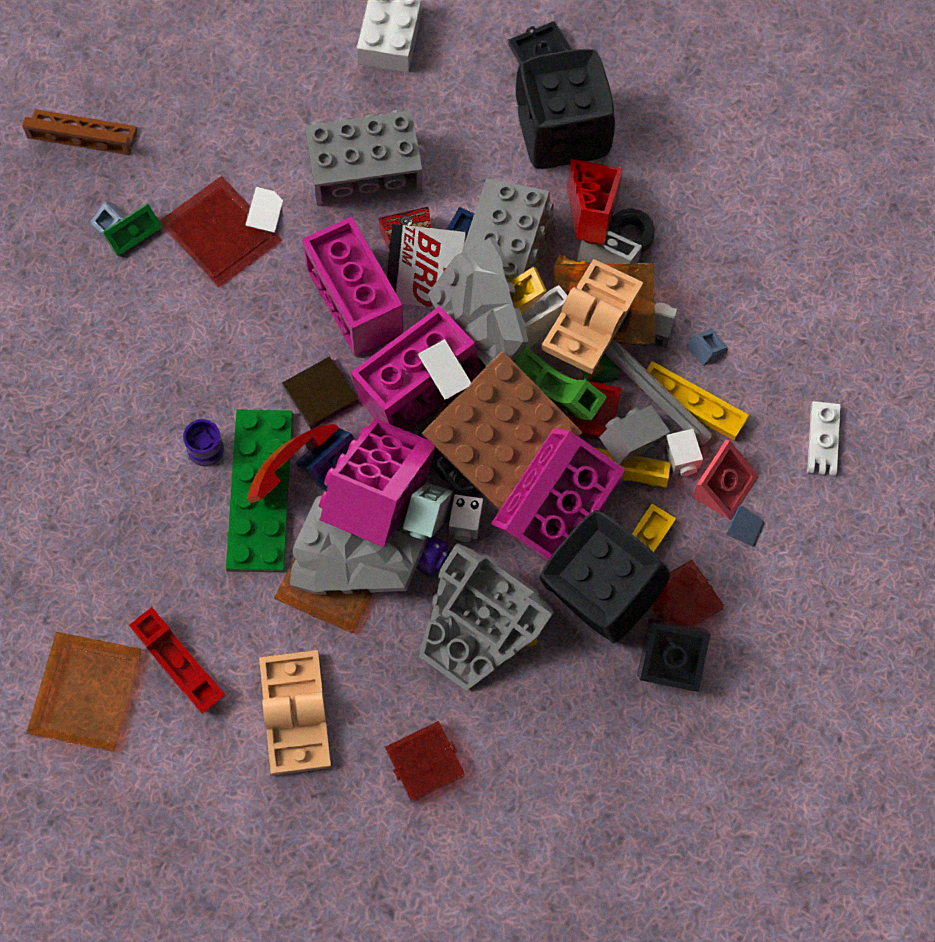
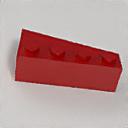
M571 159L567 192L576 238L578 240H584L588 244L605 243L619 197L623 168Z

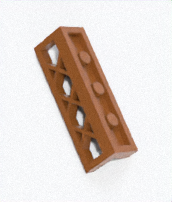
M34 109L32 118L25 117L22 125L29 139L130 155L137 131V126L38 109ZM39 117L49 118L51 121L41 120ZM68 122H73V123H76L77 125H71V124H66V123H68ZM94 126L101 127L102 130H101V129H95V128H92V127H94ZM121 130L129 132V135L125 133H119L118 131Z

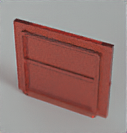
M222 175L159 220L163 228L218 288L244 268L252 265V262L282 241L274 232L246 226L251 206Z

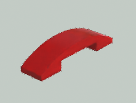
M336 424L320 426L304 432L280 446L268 457L257 472L250 487L247 500L250 503L261 500L281 482L274 472L303 445L309 450L320 446L339 427Z
M153 607L129 624V627L202 715L226 696L173 634L169 626Z

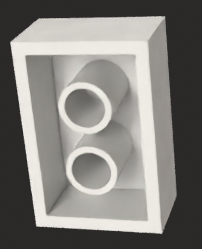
M368 0L357 45L358 65L409 73L423 11V0Z

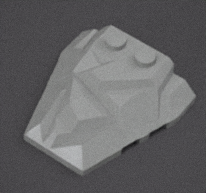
M488 238L472 248L470 253L456 255L428 293L433 310L440 306L474 341L479 365L483 369L502 351L514 361L529 342L520 308L513 307L510 294L515 293L513 283H507L504 269L509 267L508 262L495 238Z
M322 496L316 497L293 547V555L296 560L291 568L290 586L294 589L316 595H326L327 591L342 590L344 594L353 593L354 589H369L370 592L406 591L428 539H419L409 535L410 531L403 529L404 521H402L386 545L382 547L320 521L322 508L319 507V502Z
M457 544L440 569L438 578L441 579L437 594L433 597L432 604L434 608L431 620L427 622L419 657L467 691L520 649L536 639L554 612L540 598V593L537 589L492 557L485 554L481 556L474 550Z

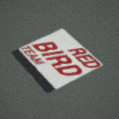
M392 224L387 279L402 304L432 307L428 293L452 259L462 253L466 232Z

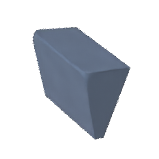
M104 202L90 220V223L102 235L101 232L126 217V215L114 203Z
M713 329L694 335L686 345L702 366L728 350L727 346Z
M739 505L726 535L753 546L764 521L745 507Z

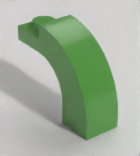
M526 346L513 361L553 403H560L565 406L568 414L576 418L592 420L607 398L587 380L572 379L558 372Z

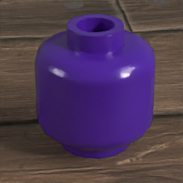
M434 535L432 537L427 536L428 541L416 569L428 575H433L437 571L440 572L441 567L450 555L447 543Z

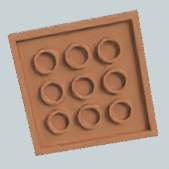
M502 351L422 434L499 511L553 428L569 430L577 436L582 431Z

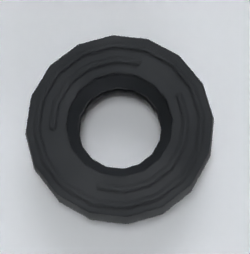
M633 208L623 209L614 214L608 231L623 237L621 235L623 226L627 224L636 225L641 230V235L636 240L630 241L642 246L641 253L648 250L653 243L655 235L654 223L649 215Z

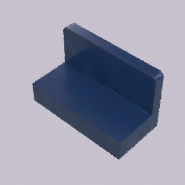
M339 428L320 446L306 452L296 461V464L299 468L307 471L322 490H326L328 485H325L324 482L330 468H336L340 456L347 454L348 448L355 438L350 432Z

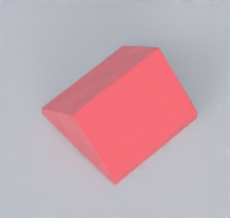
M725 440L699 480L692 498L731 520L759 475L732 442Z

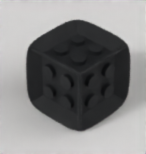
M593 49L569 50L537 56L519 65L516 76L518 116L528 156L533 167L538 169L570 165L571 159L586 162L608 155L613 145L615 133L614 105L606 72L598 52Z
M594 510L575 527L550 557L539 579L547 590L553 592L588 626L615 644L636 625L665 588L671 575L667 565L660 561L644 543L599 510Z

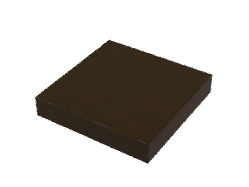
M330 356L282 382L283 388L310 429L358 403L357 396Z

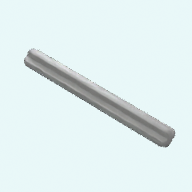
M612 341L609 344L605 354L684 430L694 429L699 445L702 446L711 439L712 433L617 341Z

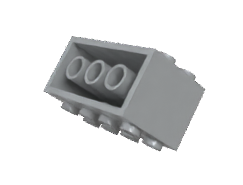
M395 110L390 114L383 115L368 114L362 118L355 119L344 117L338 121L327 123L317 121L305 126L317 206L422 190V165L412 110Z
M486 178L462 253H470L475 245L488 238H495L508 262L509 267L504 269L507 283L532 267H536L538 273H540L541 263H539L541 255L544 256L546 254L548 246L546 237L548 232L552 233L555 224V217L552 216L554 203L550 202L549 191Z

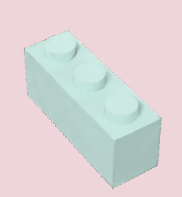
M430 483L424 484L411 497L403 529L410 531L409 535L415 538L426 539L427 536L432 537L445 523L454 491Z

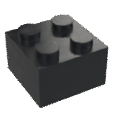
M649 618L637 672L640 681L699 692L711 635L710 632L705 628Z

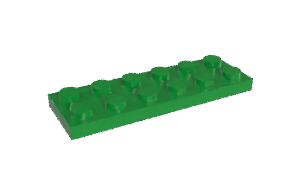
M236 409L226 571L284 572L290 458L274 472L281 480L278 485L261 500L250 503L247 498L252 482L261 466L275 450L292 438V410Z

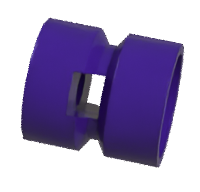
M199 419L191 422L185 428L183 441L192 462L206 467L216 464L222 458L224 444L216 424L206 419Z

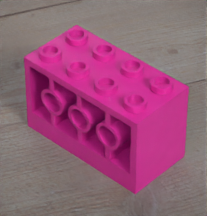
M352 216L302 239L306 270L355 357L404 333L402 303Z
M440 306L350 372L360 402L374 418L408 431L453 397L444 399L418 356L422 351L444 339L471 382L481 373L474 341Z
M374 418L368 427L364 426L358 440L351 442L347 454L340 456L336 468H330L324 482L325 485H328L327 491L323 493L319 502V507L322 508L320 521L384 547L407 515L412 495L426 484L436 447L425 438Z
M553 428L491 525L548 562L558 547L587 515L594 510L604 511L607 505L606 499L611 491H615L622 483V474L625 469L571 431Z

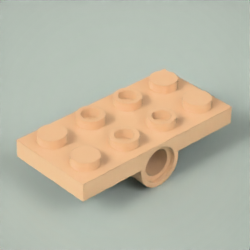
M593 259L577 287H573L563 304L562 312L544 340L541 350L592 374L639 295L643 282Z
M318 650L260 657L263 713L267 731L271 775L276 776L331 768Z

